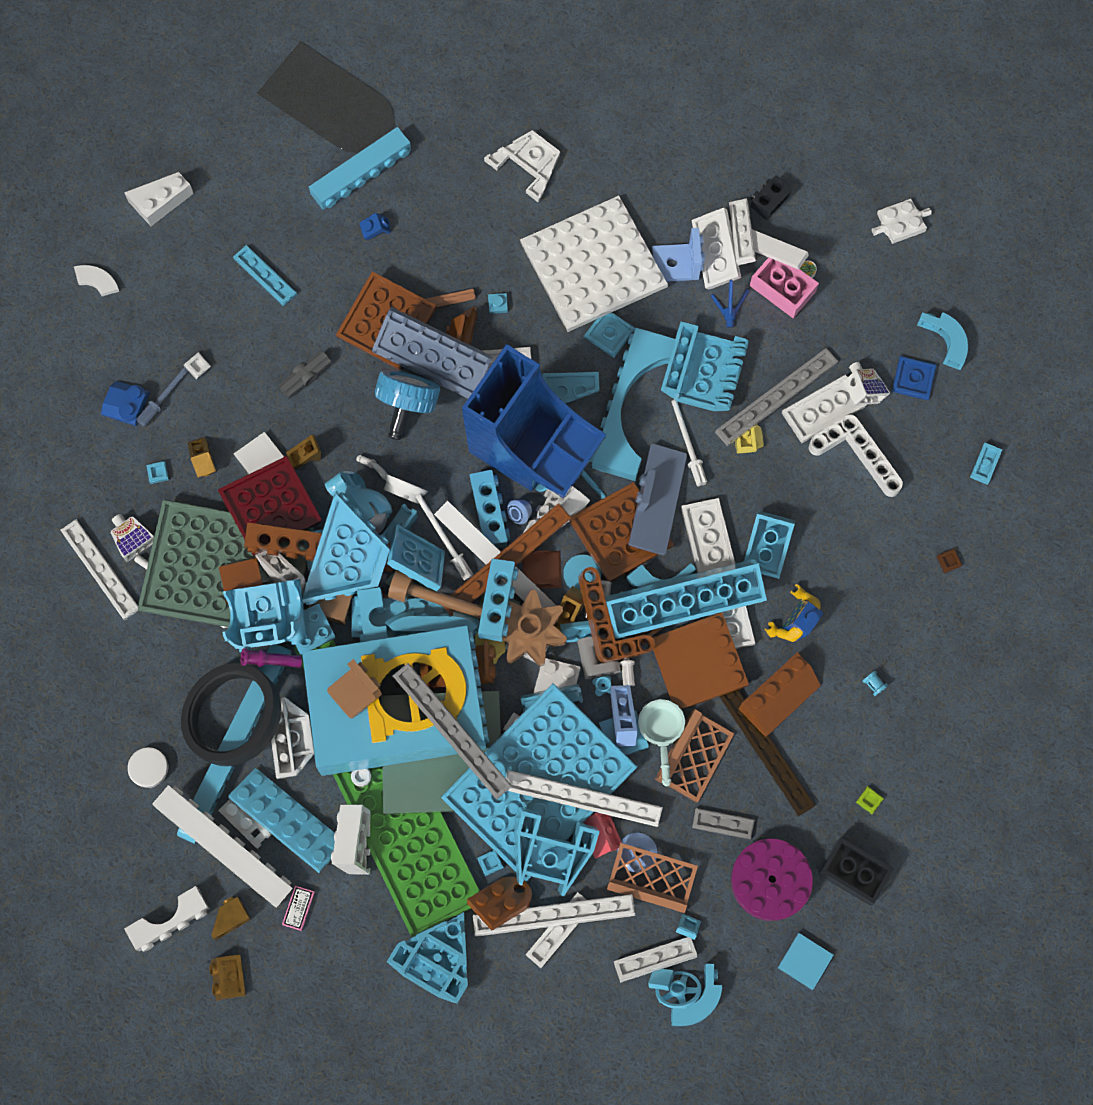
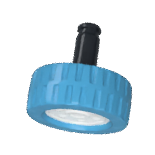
M385 369L380 372L376 383L375 397L395 407L390 432L388 433L390 438L395 440L403 438L402 434L404 433L410 411L431 413L435 410L440 393V386L437 383L422 376L399 370Z

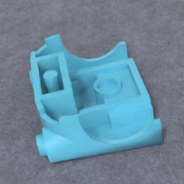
M300 579L223 591L230 608V625L223 632V637L235 649H239V652H242L243 648L251 650L252 647L279 644L286 641H291L292 644L303 643V639L307 638Z

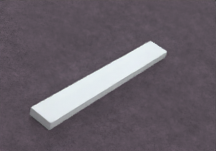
M448 501L434 514L486 565L491 559H494L501 553ZM518 569L517 581L513 580L512 587H515V593L523 601H525L531 590H536L542 608L556 606Z
M507 770L506 779L512 785L508 791L656 827L659 825L663 807Z
M632 894L531 907L492 931L478 915H473L475 936H484L635 916V908Z

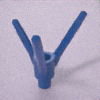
M732 279L729 280L728 308L724 309L715 295H711V298L724 316L727 328L734 327L737 312L749 292V289H746L736 307L732 308Z

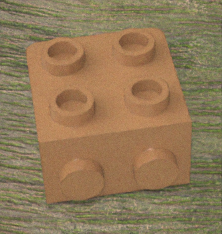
M354 659L347 664L350 670L327 689L329 695L350 719L356 717L382 695L378 688L381 686L374 677L369 678L366 674L367 668L361 662L357 664Z

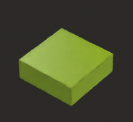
M867 786L856 803L870 814H873L884 798Z

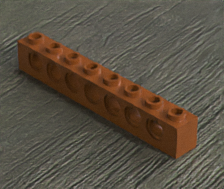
M247 523L244 548H247V551L252 553H259V550L267 551L268 555L278 556L279 553L286 554L288 558L297 559L298 556L306 557L305 560L313 561L322 533ZM266 535L271 541L269 544L263 545L260 543L259 538ZM286 538L289 540L290 545L285 548L281 547L279 540ZM306 541L309 544V548L301 550L298 547V543ZM387 557L383 571L394 572V569L387 564Z

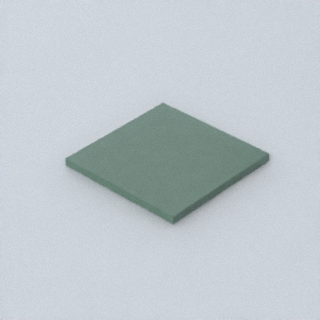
M499 691L482 692L484 705H480V708L484 707L487 724H483V727L487 726L490 742L486 743L487 749L501 736ZM435 693L440 701L445 700L446 693ZM409 695L381 696V706L389 716L399 721L412 722ZM419 708L420 720L427 719V716ZM459 754L382 766L383 814L454 811L441 796L462 776L469 766Z

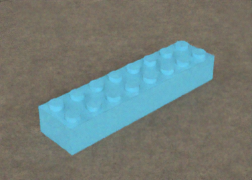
M755 559L605 596L615 639L767 601L759 563Z

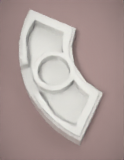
M90 265L74 266L79 285L93 286L100 292L101 296L119 292L116 282L106 271Z

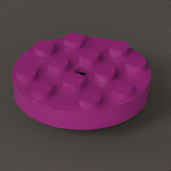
M779 839L756 841L747 846L734 862L731 871L732 892L739 905L755 918L765 921L787 919L806 904L811 894L813 877L810 865L801 851L786 841Z

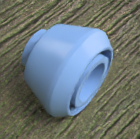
M512 500L508 504L507 513L514 523L521 525L528 521L532 508L526 500Z

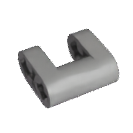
M606 634L599 635L603 639L606 638ZM592 636L577 641L585 679L621 672L619 661L599 663Z

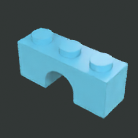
M378 587L358 590V596H354L356 608H360V615H357L358 626L363 629V634H360V641L367 642L389 638L386 626L377 627L372 625L370 621L371 614L375 610L384 609L382 589Z

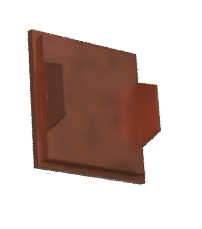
M534 551L522 560L523 574L538 588H562L560 551Z

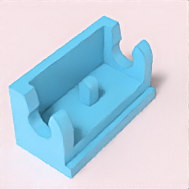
M406 504L401 506L399 512L383 532L389 543H391L392 529L395 525L398 524L409 530L418 518L417 511L413 508L412 510L408 509Z

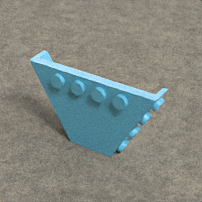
M336 490L302 595V601L307 605L314 604L320 599L332 600L337 595L344 594V596H350L355 594V591L377 587L390 551L389 540L383 534L379 535L375 531L376 527L370 520L365 521L361 517L363 513L356 506L352 507L348 503L349 499L343 492L338 493Z

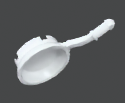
M358 455L356 458L358 462L374 468L386 480L384 490L418 504L419 502L415 496L418 494L425 496L428 492L388 475L374 459Z

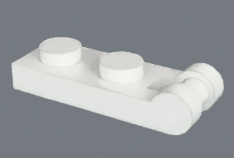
M230 799L218 810L257 849L265 838L268 839L272 835ZM258 829L260 833L254 838L251 834Z

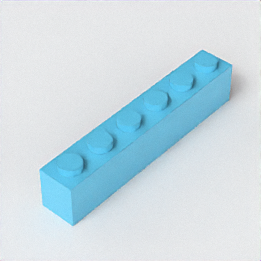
M396 127L310 185V194L323 210L333 207L337 200L349 196L353 189L362 187L368 179L377 177L384 168H390L395 164L396 160L408 156L411 151L409 140Z

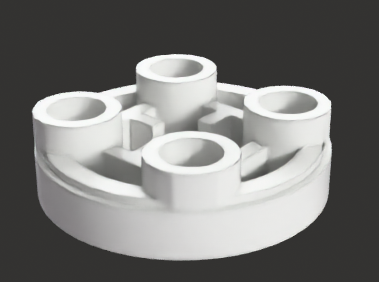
M150 747L136 751L128 762V774L131 780L145 788H153L160 784L167 776L169 764L164 754Z

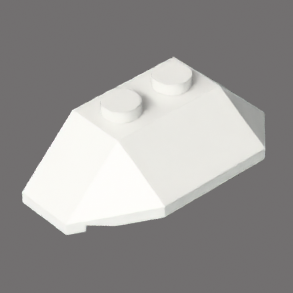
M280 698V723L271 740L276 779L297 776L314 755L309 715L287 698Z

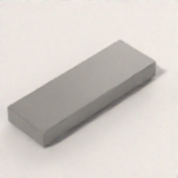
M695 808L692 828L751 840L754 819Z

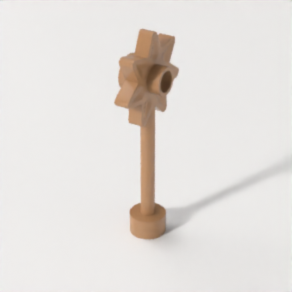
M396 570L389 588L388 598L406 603L409 595L481 619L482 606L414 584L415 579H411L406 574ZM531 590L522 606L509 601V606H512L511 616L506 618L505 624H508L507 636H503L502 641L509 642L507 652L508 663H513L527 653L538 666H544L546 646H562L567 641L566 636L554 626L563 614V607L559 605L542 608L537 591ZM493 616L490 620L492 622H498L501 618L499 616Z

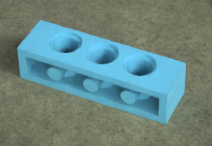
M492 470L470 474L481 533L496 548L508 546L507 540L511 539L509 529L504 528L503 522H507L505 511L500 509V504H503L501 493L496 491V487L499 486L497 475L493 476ZM489 489L492 492L489 495H483L482 491ZM488 507L496 509L493 513L485 511ZM491 525H498L500 527L497 531L489 529Z
M491 559L478 630L480 639L502 642L503 636H507L508 624L505 623L506 618H510L512 606H509V601L514 598L515 587H512L513 580L517 581L518 569H515V562ZM500 579L507 580V583L505 585H499L497 581ZM501 597L504 601L497 604L494 602V599ZM493 616H499L501 618L498 622H492L490 620Z

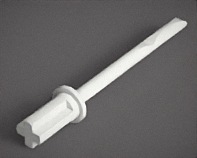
M674 399L671 402L692 461L688 464V467L692 470L696 485H706L707 479L702 467L703 461L696 458L678 402Z
M421 494L416 495V499L451 553L453 559L450 562H453L463 580L469 578L473 573L462 557L463 553L457 554Z
M628 636L622 637V640L628 639ZM623 644V652L628 654L629 647ZM626 658L624 661L619 662L622 667L623 685L635 686L633 671L635 661Z

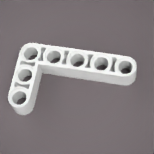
M847 415L812 437L809 451L813 455L819 456L846 440L887 496L894 497L901 490L903 485L901 478L855 416ZM850 423L853 426V428L849 429L845 426V424ZM829 433H835L838 438H832ZM861 438L864 443L860 444L855 439ZM818 442L822 447L817 448L813 443ZM871 453L875 456V458L870 459L867 457L866 454ZM877 469H884L886 474H880ZM888 484H895L897 489H891Z

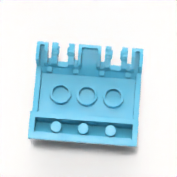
M680 322L661 391L684 404L710 411H729L734 395L728 392L724 393V391L736 389L743 365L741 359H733V357L745 356L749 341L735 336L734 341L707 335L698 332L699 326Z

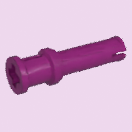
M243 648L241 652V665L255 664L258 667L277 665L300 668L302 656L266 653L262 649L251 651Z

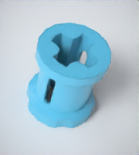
M876 671L872 672L862 681L874 692V696H877L888 687V684H884L877 676Z

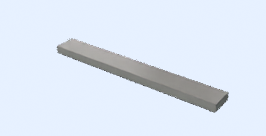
M825 348L719 427L715 433L729 446L838 363V360Z
M409 663L393 675L396 681L496 800L512 787Z

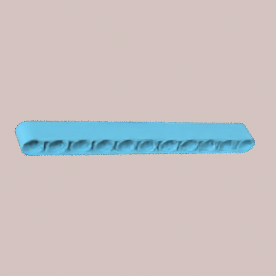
M278 644L270 645L267 653L291 655V650ZM264 665L259 667L258 670L266 674L276 685L277 677L281 675L285 666ZM252 681L218 751L236 749L249 740L252 734L251 729L256 726L261 716V709L264 710L265 708L262 690L255 681ZM211 763L193 799L199 805L197 809L202 814L206 811L212 815L217 805L216 800L217 798L220 799L226 786L225 782L229 780L235 767L218 766ZM179 828L178 837L197 844L194 839Z

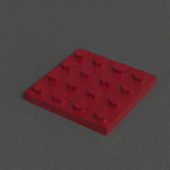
M287 456L218 489L244 540L247 523L302 531L322 523L317 510ZM266 535L259 538L260 543L263 545H267L271 541ZM286 538L280 539V540H279V544L282 543V542H284V541H286V540H288V539H286Z

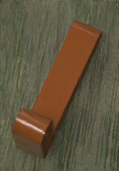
M593 567L585 568L579 574L578 581L598 660L607 663L644 655L652 651L655 641L649 635L615 641L599 572ZM585 573L592 575V582L585 579ZM590 592H595L597 594L596 601L590 598ZM595 610L601 612V620L595 618ZM599 629L606 632L605 639L599 636ZM641 640H644V641L647 642V644H648L647 650H645V649H643V648L641 647V645H640ZM623 644L629 647L628 654L622 651ZM604 648L610 650V658L604 656Z

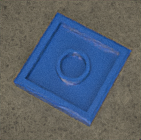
M900 356L892 392L929 400L936 364Z

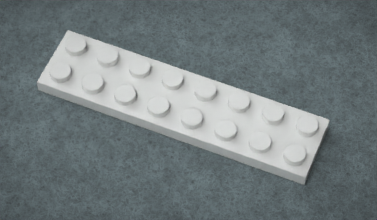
M719 498L681 506L697 573L735 564ZM746 606L722 612L735 648L755 645Z

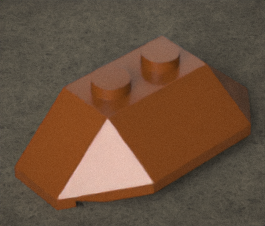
M473 306L452 319L451 325L446 328V334L471 345L478 314L477 307Z

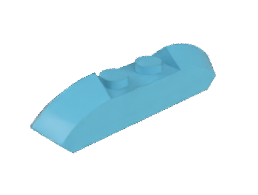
M415 611L395 615L384 624L394 636L467 626L468 631H472L474 637L478 633L480 621L471 615L461 612H453V616L448 614L430 616L425 613L415 616Z

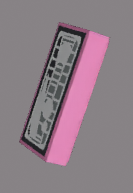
M295 886L282 925L302 931L315 893L314 891Z

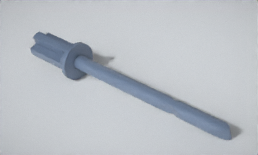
M186 367L181 370L155 402H148L149 405L136 419L138 423L145 427L153 416L161 411L159 405L188 372Z

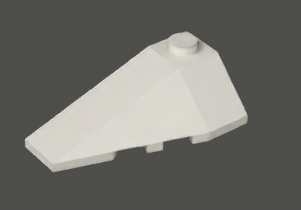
M573 486L564 499L547 489L544 494L547 497L544 505H538L536 509L538 512L537 518L528 523L525 531L558 503L571 517L584 510L590 500Z

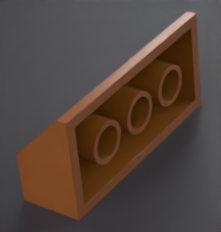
M797 652L742 702L739 710L767 737L821 685L812 667Z

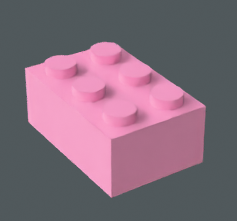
M768 258L752 276L750 286L792 318L799 313L816 293L819 284L802 270Z

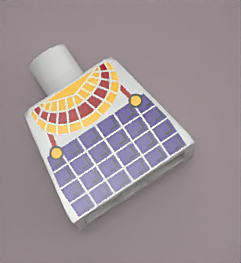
M859 362L850 365L849 368L852 374L845 382L854 405L878 404L890 394L874 369H863Z
M118 514L112 519L116 528L111 531V535L126 562L153 544V535L134 517L125 520L122 514Z

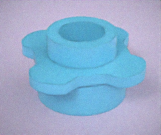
M609 675L593 679L592 683L595 685V694L597 696H602L605 693L611 694V677Z

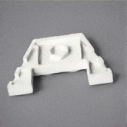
M532 130L514 140L512 144L505 148L502 147L496 153L487 155L484 161L496 171L508 158L520 165L536 178L526 189V193L539 203L558 161L560 151Z

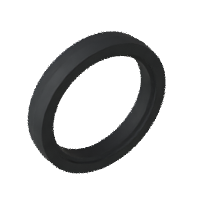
M229 663L212 669L196 682L184 702L181 714V729L185 742L198 757L214 765L236 766L253 759L268 746L278 729L281 718L279 692L266 674L246 664V666H243L241 663ZM246 678L255 681L261 688L265 701L264 716L256 733L245 744L229 751L208 749L202 742L198 732V716L207 696L217 686L231 679Z

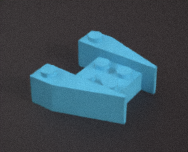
M519 807L514 825L516 876L519 885H523L525 875L560 883L558 891L564 896L594 852L600 831L595 826L577 822L571 842L537 833L542 817L541 814L537 811Z

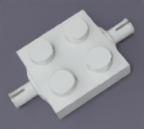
M911 199L878 210L877 215L881 221V226L872 228V233L875 236L884 232L890 238L892 244L926 232L927 229L922 218L931 215V210L927 208L919 211Z

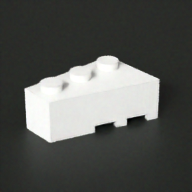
M179 172L125 192L128 202L150 226H153L194 194L191 185Z
M340 805V811L337 814V831L334 833L335 845L331 853L332 864L347 874L370 875V868H367V856L370 855V849H367V836H370V810L363 805Z

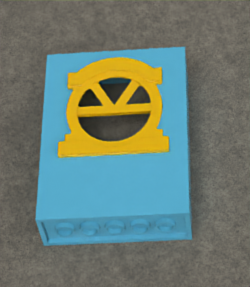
M467 626L302 652L316 768L321 776L458 754L428 718L420 720L419 707L410 696L412 722L399 721L389 716L383 710L379 697L356 717L350 719L329 695L327 689L350 670L347 664L352 659L357 664L361 662L368 670L366 672L368 677H374L379 684H381L388 672L399 665L409 663L413 668V663L415 662L431 666L432 670L421 679L427 684L439 674L443 677L446 685L445 700L441 701L442 704L480 749L487 750L486 743L490 742L487 726L483 727V724H487L484 707L480 708V705H484L481 688H477L481 686L478 669H475L478 667L476 652L472 650L475 649L473 632H469Z

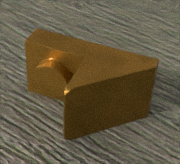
M313 434L286 452L294 469H299L309 461L321 460V450Z

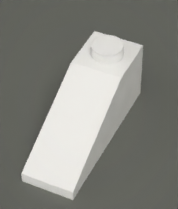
M263 551L255 555L274 583L300 579L301 593L303 595L306 585L304 576L280 553L278 556L268 555L267 551Z

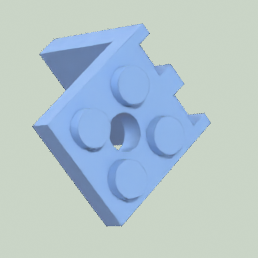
M691 228L689 244L652 246L653 258L666 282L699 280L700 271H703V263H705V254L702 252L703 235H699V228ZM673 259L677 262V265L670 267L667 265V261Z

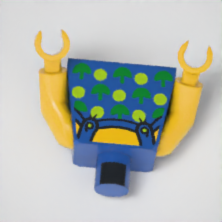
M795 584L798 590L796 592L790 591V593L797 599L802 600L782 628L778 629L773 622H769L768 625L771 628L764 630L770 637L778 636L791 642L808 636L823 615V612L820 611V600L805 592L800 585Z

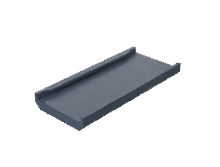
M393 307L389 309L372 349V352L466 398H469L486 374L493 359V356Z

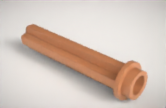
M473 289L426 298L425 300L435 304L437 307L474 300L475 292Z

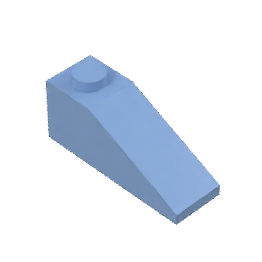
M630 685L611 686L613 729L616 746H636L637 725Z

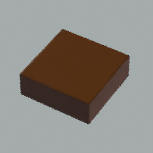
M955 549L936 556L944 574L963 566Z

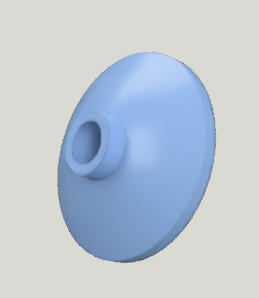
M631 833L621 840L623 844L657 853L654 841L646 834ZM623 848L621 857L624 863L635 858L632 850ZM649 855L639 858L644 869L654 864L652 857ZM637 860L626 865L631 872L638 873L642 871Z

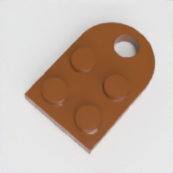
M504 877L469 897L467 904L492 931L524 912L531 903L532 891L525 881H523V885H519L517 877ZM517 888H521L524 890V892L517 893L514 890Z

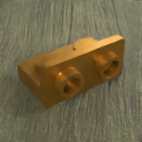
M240 955L217 957L211 960L209 971L210 975L213 976L212 994L216 997V1001L245 996Z

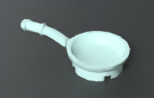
M659 699L643 707L639 714L638 726L640 733L646 740L661 746L660 768L662 769V783L664 786H669L671 784L670 765L666 746L680 738L684 731L685 718L678 705L669 700Z

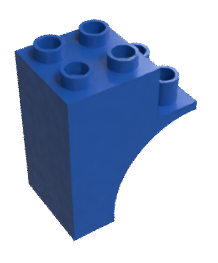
M507 344L462 407L469 453L530 491H533L539 483L563 499L606 438L604 432L580 417L551 390L541 374L540 364Z

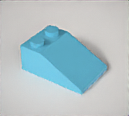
M758 511L744 561L755 559L759 563L761 574L779 579L795 520Z

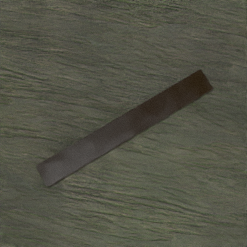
M736 690L719 696L797 816L799 817L815 807V804L770 736L765 737L739 710L742 702L745 701L740 691Z

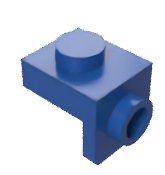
M378 213L359 223L366 240L372 239L382 232L391 233L389 219Z

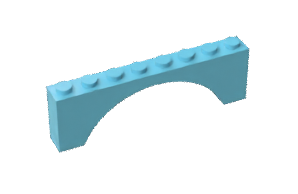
M639 328L635 329L634 334H630L628 340L630 348L625 350L622 359L625 363L623 367L620 366L617 377L620 379L618 384L614 383L612 389L614 397L613 400H609L606 411H609L607 417H603L601 423L602 432L606 434V438L590 460L592 462V469L636 481L641 458L630 447L624 435L621 424L622 404L627 392L638 378L653 368L669 363L675 343L674 338Z

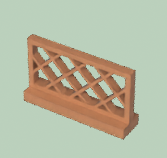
M696 709L691 711L685 722L683 733L674 742L668 753L670 778L674 773L680 772L683 784L675 785L671 782L669 787L698 802L734 733L703 716ZM701 721L708 724L709 733L700 734L698 726ZM722 732L728 735L724 743L717 744L714 733ZM711 734L714 746L704 748L701 737ZM698 738L701 749L691 752L689 743L692 739ZM715 748L717 757L715 760L708 762L705 750ZM702 751L705 763L695 765L692 754ZM689 755L692 766L682 769L680 760L683 756ZM706 765L708 774L706 777L699 779L696 767ZM661 768L654 779L660 783H662ZM693 768L696 780L686 782L683 771ZM697 782L699 791L696 796L689 793L687 784Z
M620 843L607 890L623 895L632 894L633 898L685 913L698 866ZM623 848L632 850L635 858L624 863L621 857ZM635 851L643 854L637 857ZM649 855L655 864L644 869L639 858ZM654 857L659 858V859H662V860L656 862V860H655ZM621 860L623 865L618 867L619 861ZM637 860L642 871L631 876L626 865ZM666 860L671 863L674 870L663 875L658 864ZM674 863L679 864L681 866L676 868ZM656 866L661 877L651 882L645 871ZM684 866L692 868L691 876L683 881L677 870ZM625 867L630 877L624 881L614 879L616 871ZM644 872L649 883L643 887L637 886L633 878ZM676 872L681 882L670 888L665 877ZM663 878L668 889L662 893L656 892L653 883ZM631 879L633 884L627 883V881ZM687 881H689L688 887H686L684 884ZM682 884L686 890L684 900L676 898L672 889ZM651 885L653 890L646 889V887ZM670 891L672 896L666 895L665 893Z

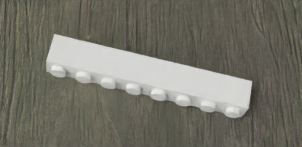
M168 785L152 805L277 908L292 890V887H290L291 882L283 875L279 878L274 873L276 871L274 867L269 863L265 865L259 861L261 857L253 850L248 852L243 848L245 844L239 838L232 839L228 835L230 831L222 824L218 827L212 822L214 818L206 811L202 814L197 809L199 807L198 804L192 799L185 800L180 789L176 786L171 788Z

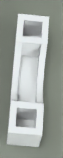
M195 886L178 896V909L175 915L166 923L151 924L141 918L126 927L125 931L135 950L146 952L154 947V942L159 939L164 941L172 936L171 932L178 929L180 931L190 925L189 921L194 918L199 920L206 916V911L210 907L200 889Z

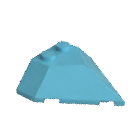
M464 913L398 943L388 958L387 963L405 978L435 996L457 1004L468 986Z

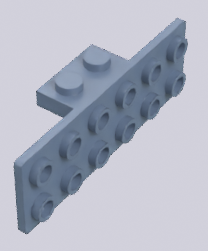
M656 444L650 445L645 472L642 474L639 482L641 490L638 491L635 500L637 508L629 546L663 556L666 554L687 457L686 453Z

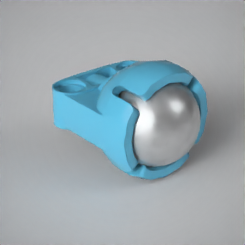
M342 471L325 483L326 489L332 496H334L335 490L338 493L343 492L349 499L348 503L352 507L356 506L363 513L361 517L365 521L370 520L375 525V531L378 534L383 530L387 518L393 511L392 506L381 493L367 489L364 480L358 473Z

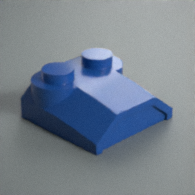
M115 381L110 386L105 397L101 415L137 426L138 422L136 419L143 412L150 392L144 390L139 385L132 386Z

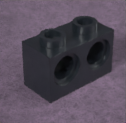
M776 175L772 179H768L763 184V189L760 192L756 191L751 197L750 207L766 220L790 197L792 188ZM772 189H777L779 192H773ZM764 201L767 205H763L760 202Z

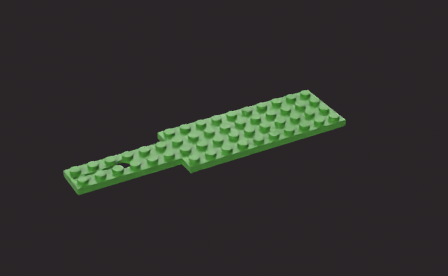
M331 640L315 648V650L335 647L336 645L334 641ZM293 647L296 654L300 655L297 647ZM301 655V656H302V658H301V659H302V664H301V665H302V667H303V669H304L303 655ZM382 766L368 769L371 773V781L365 787H358L352 782V771L333 774L347 805H363L370 810V836H367V846L411 937L471 909L467 904V899L478 893L479 889L441 812L383 814Z

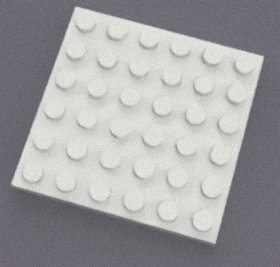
M619 196L520 239V243L567 332L668 287L664 276Z

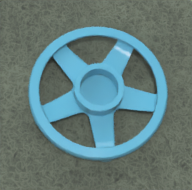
M676 971L674 975H682L681 979L672 982L669 988L670 992L662 997L660 996L659 989H656V996L659 1003L667 1007L686 1009L700 997L702 992L701 984L694 975L688 972ZM688 976L695 980L698 987H686ZM696 993L690 1001L686 1002L685 994ZM677 997L680 1004H672L666 1000Z

